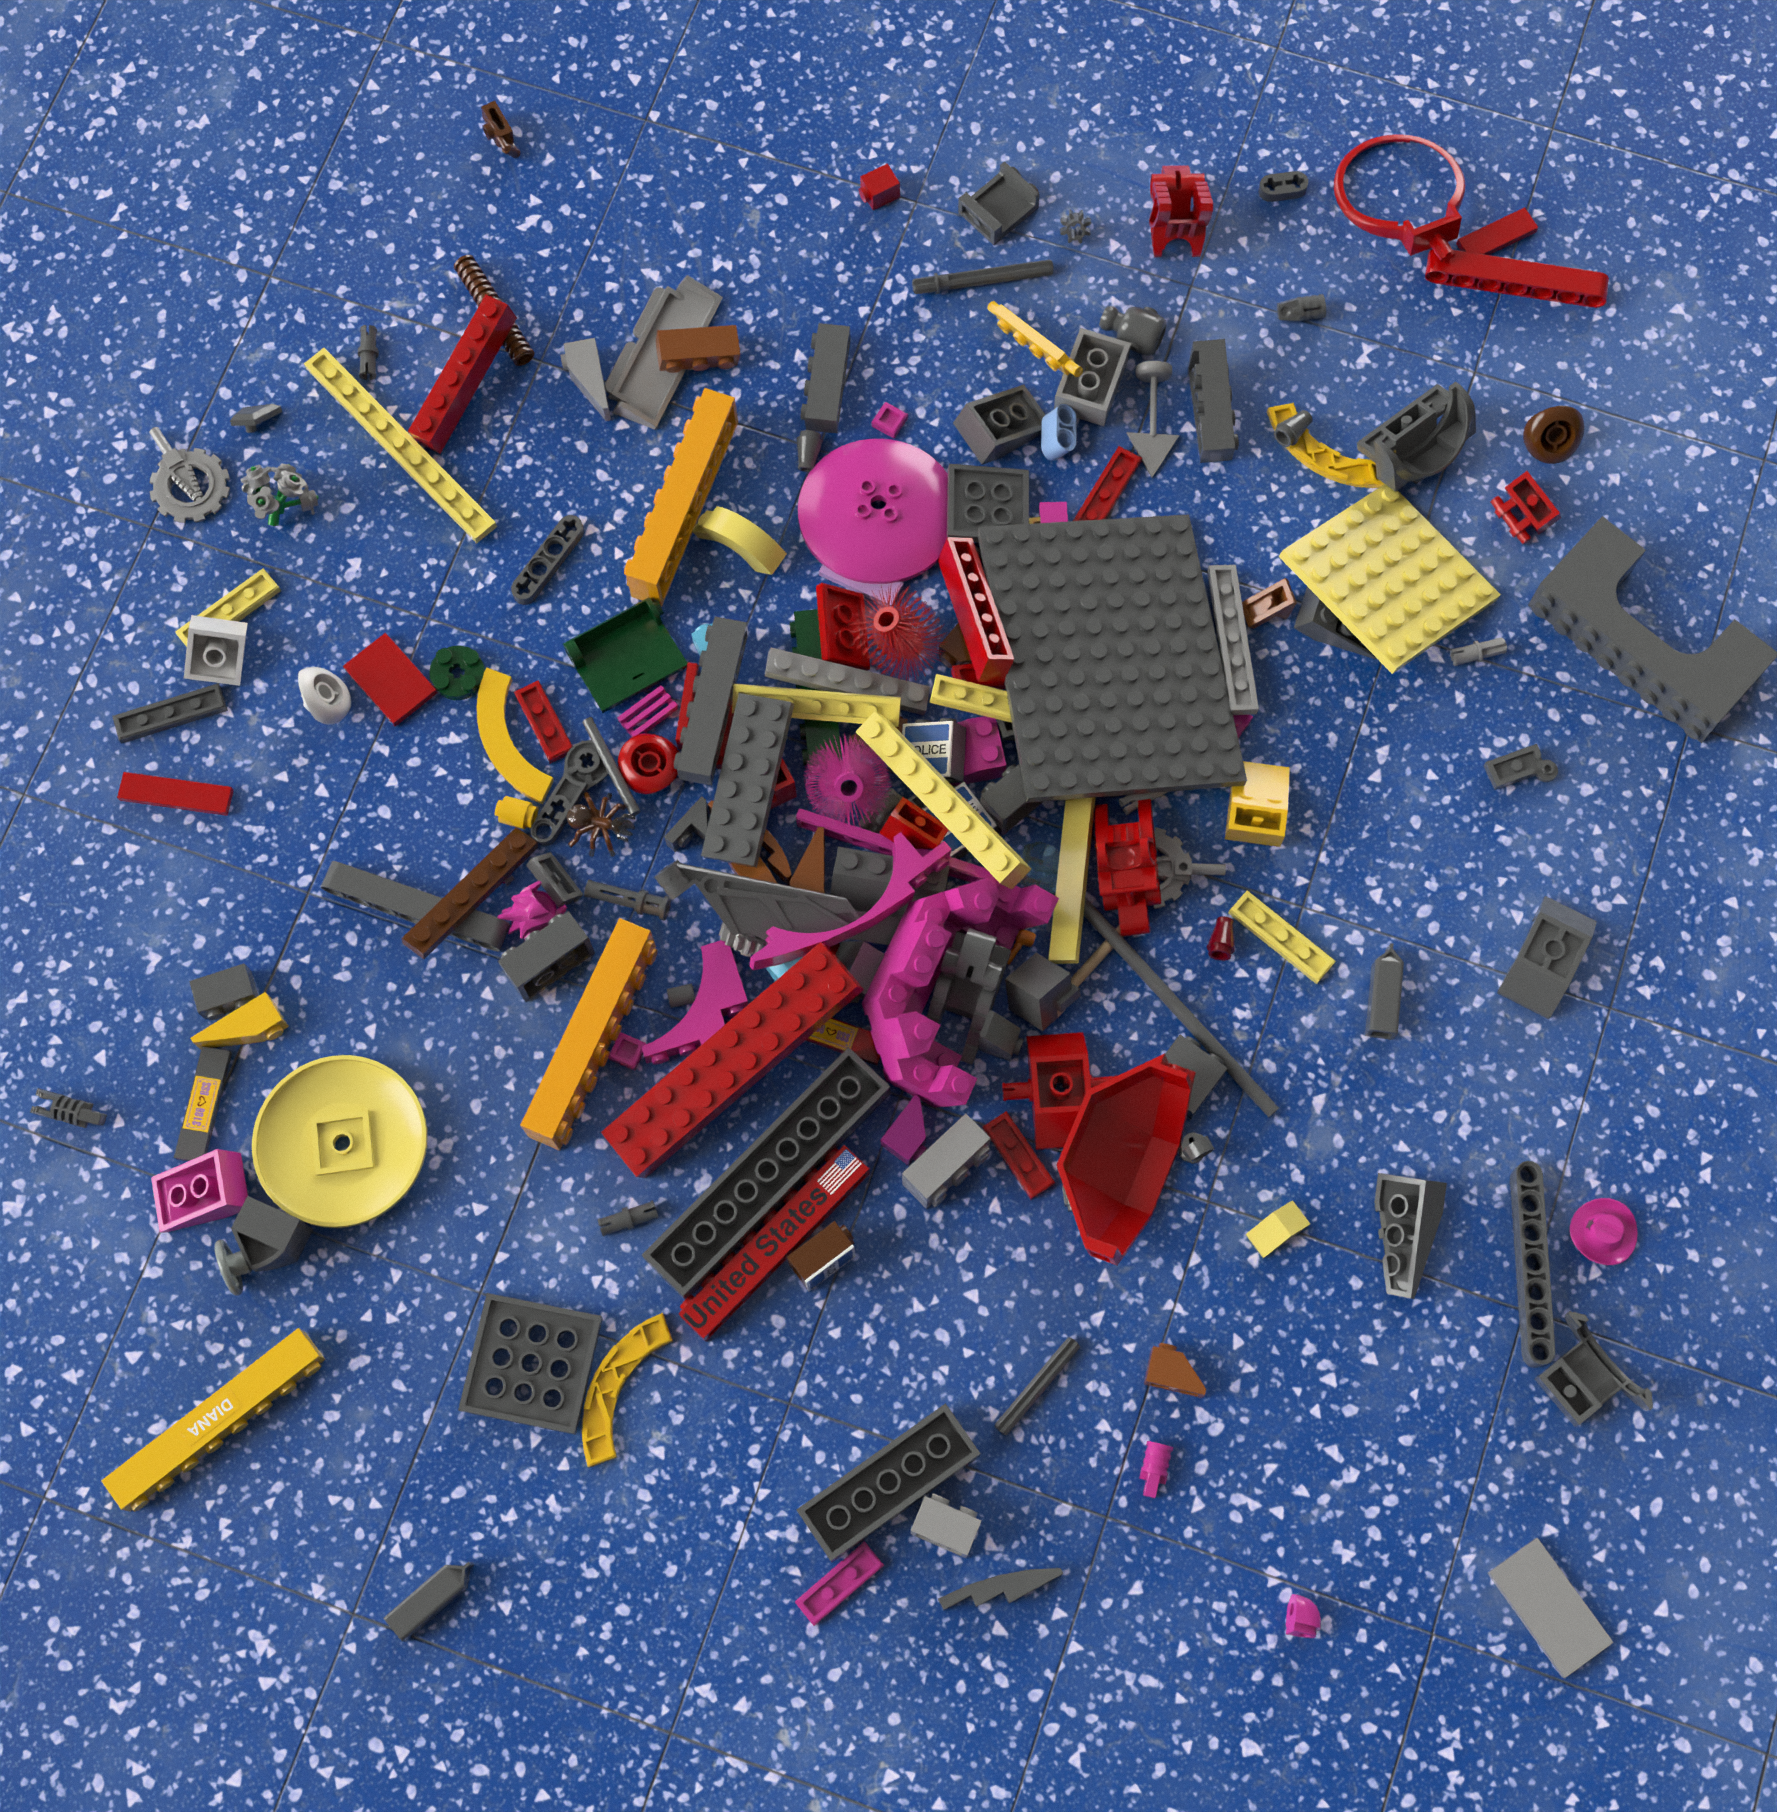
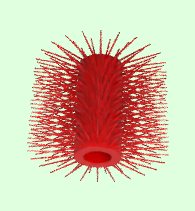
M888 586V607H885L887 604L885 605L884 595L881 601L883 604L882 608L876 604L879 611L867 601L876 612H874L873 617L867 616L866 618H871L873 621L855 623H873L869 627H860V630L872 628V630L863 632L865 633L864 635L859 634L861 636H856L858 638H855L853 641L855 642L865 635L872 634L868 639H863L865 642L861 641L860 647L874 639L872 644H868L870 647L866 646L867 649L864 648L865 650L862 653L864 655L869 648L878 644L876 650L874 649V652L870 651L871 654L867 655V660L874 659L875 653L882 650L880 656L872 660L871 665L879 663L880 657L882 659V656L884 658V655L887 654L884 662L879 664L876 669L882 668L881 666L884 667L883 664L886 666L885 661L887 662L890 659L889 666L881 674L888 673L886 670H889L888 668L891 669L890 665L896 659L897 664L891 674H894V671L896 672V668L898 671V664L900 670V661L902 662L903 658L899 675H901V671L903 672L904 662L906 664L905 659H907L906 670L909 680L910 662L913 670L914 665L918 661L924 666L918 655L930 666L921 654L924 653V656H928L929 654L925 651L929 650V648L924 646L936 643L923 642H926V640L932 641L929 640L932 638H941L939 636H943L942 634L935 637L930 636L931 638H925V636H928L930 633H936L934 632L935 630H942L941 627L943 628V626L941 625L930 632L926 631L928 628H931L930 626L937 625L936 621L939 623L938 620L940 621L938 617L932 624L924 627L926 621H929V619L933 620L932 617L936 616L935 613H930L926 620L919 622L921 617H926L924 614L928 615L927 612L929 613L930 607L924 609L925 611L922 610L923 613L915 617L917 611L922 609V607L924 608V604H918L919 607L915 608V610L913 609V611L911 609L916 602L922 599V596L914 599V603L911 602L912 605L906 607L909 599L917 591L911 593L912 595L909 594L908 600L906 599L905 602L904 599V604L900 607L903 596H901V599L899 598L898 602V592L895 589L896 596L894 597L893 594V605L890 607L891 596H889Z

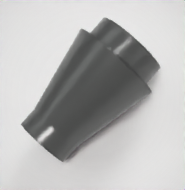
M1301 410L1298 414L1277 424L1274 431L1277 442L1284 447L1295 445L1308 425L1312 423L1311 414L1306 410Z
M803 430L800 431L799 437L796 438L798 470L810 472L814 468L823 441L821 440L820 433Z

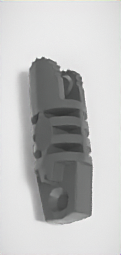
M40 1088L36 1091L35 1095L39 1096V1098L50 1099L53 1102L50 1110L41 1106H32L30 1111L32 1114L63 1121L82 1128H87L88 1123L96 1125L105 1124L107 1114L92 1110L93 1103L73 1099Z

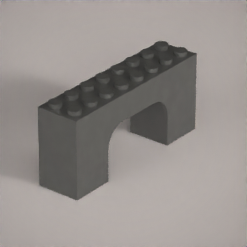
M1602 516L1540 583L1528 606L1532 608L1536 616L1544 618L1551 623L1559 634L1566 635L1571 639L1579 650L1587 652L1595 658L1599 666L1614 673L1623 685L1631 687L1639 693L1643 701L1653 704L1658 708L1667 720L1677 723L1690 738L1697 739L1702 743L1776 659L1777 652L1735 619L1713 644L1703 652L1685 654L1674 650L1628 614L1619 604L1616 589L1632 573L1646 550Z

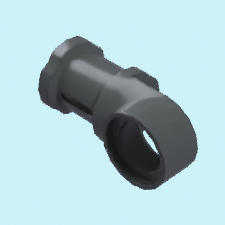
M1192 1132L1183 1138L1179 1155L1183 1161L1194 1164L1214 1151L1215 1148L1208 1136Z

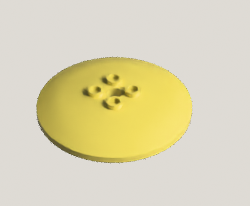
M352 1055L320 1058L300 1066L289 1073L273 1088L265 1099L253 1129V1164L258 1179L267 1195L289 1215L305 1223L326 1228L360 1225L383 1215L393 1208L415 1183L423 1166L427 1150L426 1119L422 1106L412 1088L389 1067L365 1057ZM343 1136L349 1137V1147L344 1151L336 1150V1141Z

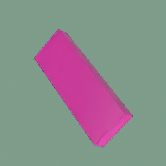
M864 1541L799 1597L795 1603L813 1626H815L884 1565Z

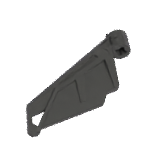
M678 859L654 876L671 900L696 884L733 935L753 933L765 941L769 937L766 931L773 926L797 933H821L849 924L834 915L836 913L851 912L856 920L860 918L849 901L844 897L682 864Z

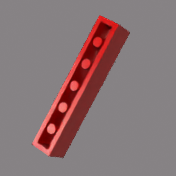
M485 294L408 430V433L418 444L441 454L517 319L508 304Z
M947 537L938 563L978 682H1004L1014 661V656L973 539Z

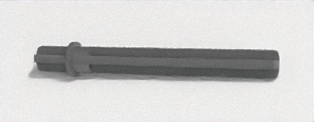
M1048 259L942 275L934 273V276L914 278L912 280V288L914 294L929 292L940 294V291L1048 276L1053 274L1054 267L1052 260Z

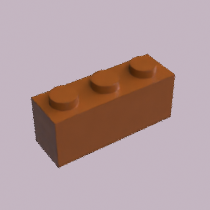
M736 325L657 330L655 342L659 371H667L669 373L680 372L682 369L703 371L709 367L730 369L739 363L741 354Z

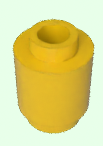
M505 796L503 800H498L495 816H498L499 823L521 829L531 828L538 816V807L533 806L532 802Z

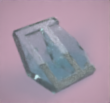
M1040 841L1025 845L1022 859L1032 869L1020 883L1025 887L1036 884L1055 896L1060 851L1054 846Z

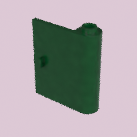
M648 597L562 643L570 661L602 713L687 668L688 662L662 622L660 616L664 612L657 600L652 601Z

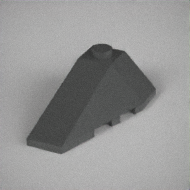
M1378 1173L1374 1203L1376 1212L1380 1214L1381 1229H1378L1379 1239H1383L1385 1255L1382 1258L1387 1294L1415 1299L1443 1214L1447 1183Z

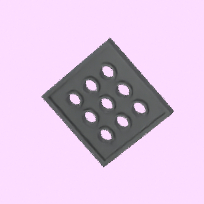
M487 1293L458 1410L576 1435L603 1317ZM509 1320L515 1321L517 1324L516 1333L509 1337L504 1336L501 1331L502 1325ZM537 1326L544 1327L546 1330V1336L541 1342H533L530 1338L531 1330ZM565 1332H571L575 1336V1342L569 1348H562L559 1345V1337ZM499 1350H508L510 1353V1360L504 1366H498L494 1361L495 1354ZM530 1355L537 1356L539 1359L538 1368L532 1372L525 1371L523 1367L525 1358ZM559 1361L566 1362L568 1365L566 1375L561 1378L554 1377L552 1374L553 1365ZM493 1379H500L503 1383V1389L498 1395H490L487 1391L488 1383ZM521 1385H529L532 1389V1395L527 1401H519L516 1397V1391ZM550 1391H558L561 1395V1401L555 1407H548L545 1403V1396Z

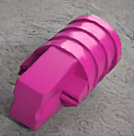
M1147 1441L1146 1455L1139 1479L1146 1480L1143 1496L1156 1498L1159 1483L1166 1485L1167 1469L1169 1468L1170 1454L1173 1452V1447Z

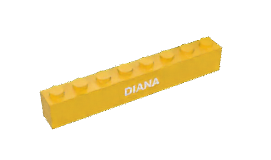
M300 1328L296 1329L106 1476L101 1482L121 1510L129 1512L140 1510L149 1502L148 1497L157 1490L162 1492L174 1483L173 1478L182 1471L186 1473L193 1469L199 1463L198 1458L206 1452L210 1454L223 1445L224 1442L222 1440L230 1433L236 1434L248 1425V1419L255 1414L261 1415L273 1405L271 1401L280 1394L285 1396L293 1391L297 1386L296 1382L304 1376L310 1377L321 1368L320 1363L325 1358L306 1332Z

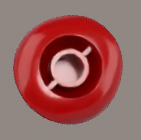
M638 734L631 737L622 746L618 756V768L628 788L640 794L655 793L670 785L677 777L678 772L677 769H674V760L676 753L680 752L665 737L655 734Z

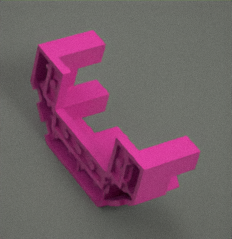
M994 876L908 903L862 1001L865 1015H868L872 1028L870 1031L876 1051L881 1056L884 1066L883 1073L888 1083L912 1096L916 1094L920 1097L921 1101L934 1108L966 1105L978 1078L957 1067L962 1056L934 1041L940 1024L921 1014L941 972L940 969L948 947L952 946L956 932L960 931L967 934L969 928L997 937V945L1011 949L1019 930L1048 924L1059 900L1058 897L1036 884L1024 888L1015 886L1013 889H1010L999 883Z

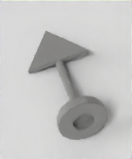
M1147 361L1136 366V377L1141 381L1150 383V433H1126L1138 455L1142 457V462L1151 478L1179 437V435L1156 434L1157 383L1164 382L1172 376V365L1162 361Z

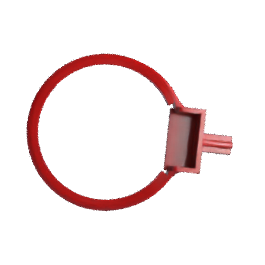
M1393 134L1369 139L1353 148L1343 158L1335 173L1334 194L1341 211L1353 224L1370 234L1401 240L1410 256L1431 248L1441 262L1448 263L1450 258L1455 256L1448 242L1458 238L1462 220L1458 210L1464 198L1465 179L1460 166L1445 149L1421 137ZM1410 141L1428 146L1440 153L1451 165L1456 179V190L1447 204L1445 217L1414 229L1409 220H1405L1402 226H1398L1397 221L1376 219L1357 211L1346 197L1343 179L1347 166L1360 153L1383 143H1410Z

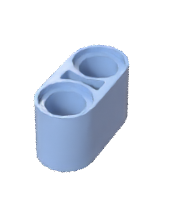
M1067 404L1059 405L1042 418L1041 448L1044 456L1052 461L1060 459L1076 446V413Z

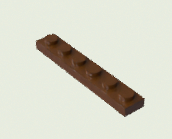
M516 827L402 937L403 945L422 959H425L538 848V842Z

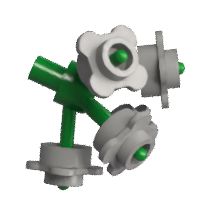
M282 463L277 468H262L261 465L252 466L246 470L247 475L241 478V482L244 483L242 491L248 494L247 503L254 508L257 518L264 519L266 515H269L268 525L279 526L280 514H284L285 508L301 505L303 512L311 510L312 515L315 514L314 506H318L317 500L319 496L315 494L314 490L309 491L307 483L302 479V475L296 473V468L290 464ZM271 471L275 473L273 479L278 484L277 496L271 494L270 477L268 475ZM298 496L299 498L296 500L285 502L287 497L295 498Z

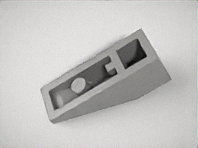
M595 338L563 343L565 354L560 355L563 370H569L574 384L605 421H610L611 417Z

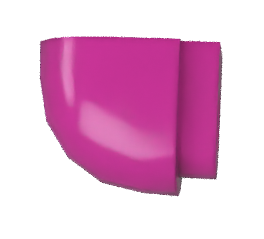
M1292 1594L1287 1606L1286 1635L1315 1638L1317 1631L1321 1629L1320 1612L1317 1606L1306 1597Z

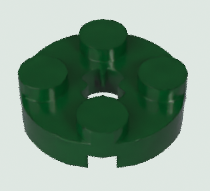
M460 645L441 648L436 652L435 658L430 665L429 674L432 684L442 696L450 700H464L471 697V694L477 689L479 690L485 666L478 652L474 649ZM458 667L465 671L464 675L460 674V678H454V675L451 673L453 669L455 670Z

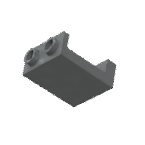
M1006 162L1000 164V172L972 196L965 192L959 197L958 213L989 242L995 245L1039 208L1040 194L1036 186L1026 182L1015 167H1010Z

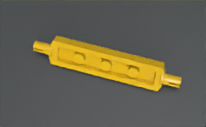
M991 301L988 304V311L992 312L999 319L997 322L999 328L1007 335L1011 332L1014 339L1021 346L1028 345L1029 350L1038 359L1041 357L1045 358V362L1052 370L1056 372L1059 369L1067 376L1070 373L1075 377L1082 375L1083 368L1077 365L1072 358L1068 357L1065 352L1002 304L999 305L995 301Z

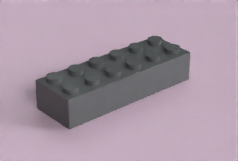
M945 1403L796 1510L833 1563L980 1457L981 1453Z

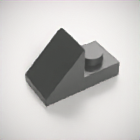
M701 796L664 836L666 845L674 852L680 846L683 848L691 841L693 832L705 841L709 824L708 806L705 798Z

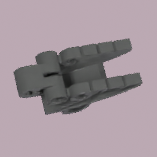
M971 928L968 929L967 934L957 931L952 946L948 947L927 1014V1018L938 1024H941L945 1010L972 1019L960 1060L969 1064H973L981 1030L989 1010L992 1011L1011 953V949L996 944L997 937Z

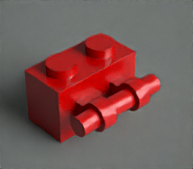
M1528 471L1505 487L1506 493L1511 499L1504 503L1500 496H1496L1490 501L1496 509L1494 513L1499 519L1502 518L1510 528V534L1513 538L1517 537L1522 545L1531 539L1526 531L1529 526L1532 525L1536 532L1541 534L1561 519L1560 512ZM1516 506L1525 516L1520 522L1511 512Z

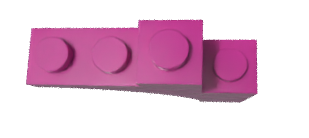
M720 940L701 946L703 974L695 1001L684 1018L671 1031L659 1039L641 1046L647 1064L651 1062L654 1065L664 1063L669 1060L670 1056L679 1053L680 1056L692 1054L696 1048L700 1047L725 1025L723 1016L728 1015V1017L732 1018L748 1005L731 947L725 945L726 941Z

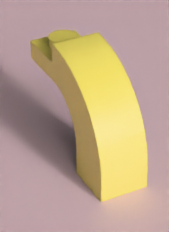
M716 506L714 511L706 510L699 517L698 523L692 530L698 538L716 541L731 548L755 572L772 575L787 555L778 543L761 528L741 515L722 507Z

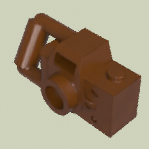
M496 101L481 106L482 118L486 123L482 125L487 139H493L498 147H502L503 153L515 159L518 158L520 150L514 144L513 131Z

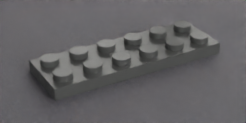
M743 693L738 694L701 854L702 857L757 868L794 704L792 702Z

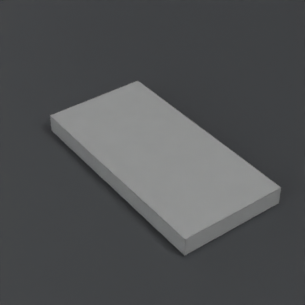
M1538 1538L1530 1541L1487 1573L1562 1678L1569 1676L1614 1643Z

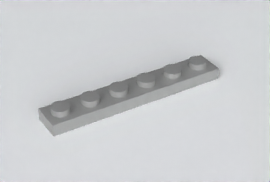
M1209 565L1207 574L1230 710L1233 715L1257 714L1259 707L1236 565Z
M772 647L768 652L764 676L821 691L901 697L900 710L924 715L927 710L930 686Z

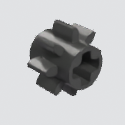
M1070 209L1067 218L1061 217L1060 219L1061 224L1064 225L1060 229V234H1067L1068 243L1072 242V240H1078L1079 243H1082L1084 235H1091L1090 229L1086 227L1091 224V218L1084 219L1083 210H1080L1079 213H1073ZM1077 223L1080 224V227L1076 226L1075 229H1071V226L1075 227Z

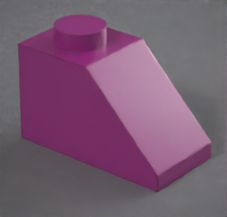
M916 1094L881 1139V1146L908 1166L927 1150L924 1146L926 1144V1134L920 1097Z

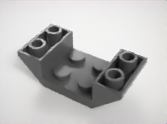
M1544 896L1532 920L1533 924L1514 963L1508 969L1497 994L1550 1019L1569 987L1588 948L1597 921Z

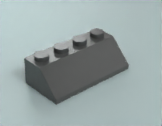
M838 847L830 895L844 897L849 901L854 910L868 912L879 901L891 880L893 856ZM946 866L938 873L934 870L927 875L928 879L919 888L914 889L915 893L912 901L946 891L950 866ZM908 904L891 914V916L902 917Z

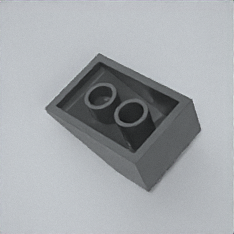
M1023 384L966 403L953 424L983 465L1004 457L1041 435L1042 418L1045 416V413Z

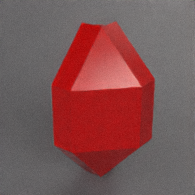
M1165 1053L1087 1090L1056 1164L1085 1249L1090 1256L1118 1266L1150 1221L1183 1137L1196 1072L1169 1063Z

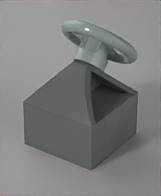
M247 1196L231 1227L241 1251L232 1253L224 1240L216 1241L214 1246L221 1275L230 1292L235 1296L242 1294L243 1282L241 1274H247L252 1272V1270L258 1272L278 1269L297 1262L313 1229L302 1220Z

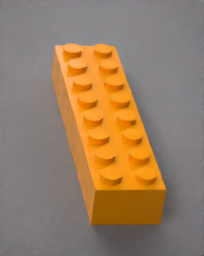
M704 388L701 397L697 396L695 399L692 419H688L685 423L683 430L684 438L681 443L678 442L676 444L672 466L668 465L665 470V483L662 489L659 488L655 494L654 509L652 512L647 513L644 521L645 530L643 535L637 537L634 545L635 554L632 560L628 559L624 568V575L627 578V586H629L631 597L639 600L649 597L652 601L657 600L661 607L738 425L735 397Z
M619 918L520 1124L529 1138L559 1151L563 1144H568L573 1133L571 1126L574 1119H579L584 1111L585 1103L583 1100L587 1092L591 1093L595 1088L598 1079L595 1075L599 1067H604L610 1054V1051H608L609 1045L612 1040H617L622 1026L619 1024L623 1016H628L633 1007L634 1000H632L635 990L642 988L646 978L644 971L648 964H653L657 956L658 950L655 949L656 945L650 930Z

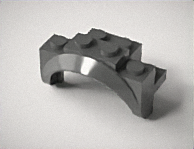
M1456 381L1449 386V391L1436 384L1357 442V450L1376 463L1377 479L1395 492L1410 481L1417 484L1421 480L1439 473L1448 467L1462 450L1465 441L1476 433L1474 403L1467 391ZM1443 415L1440 422L1437 425V418Z

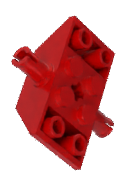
M1083 1032L1026 1036L1030 1079H1028V1082L1002 1083L1003 1101L1029 1099V1102H1032L1036 1150L1064 1148L1087 1090L1118 1075L1092 1077L1090 1075L1088 1051ZM1057 1083H1062V1087L1067 1089L1064 1092H1059L1055 1088Z

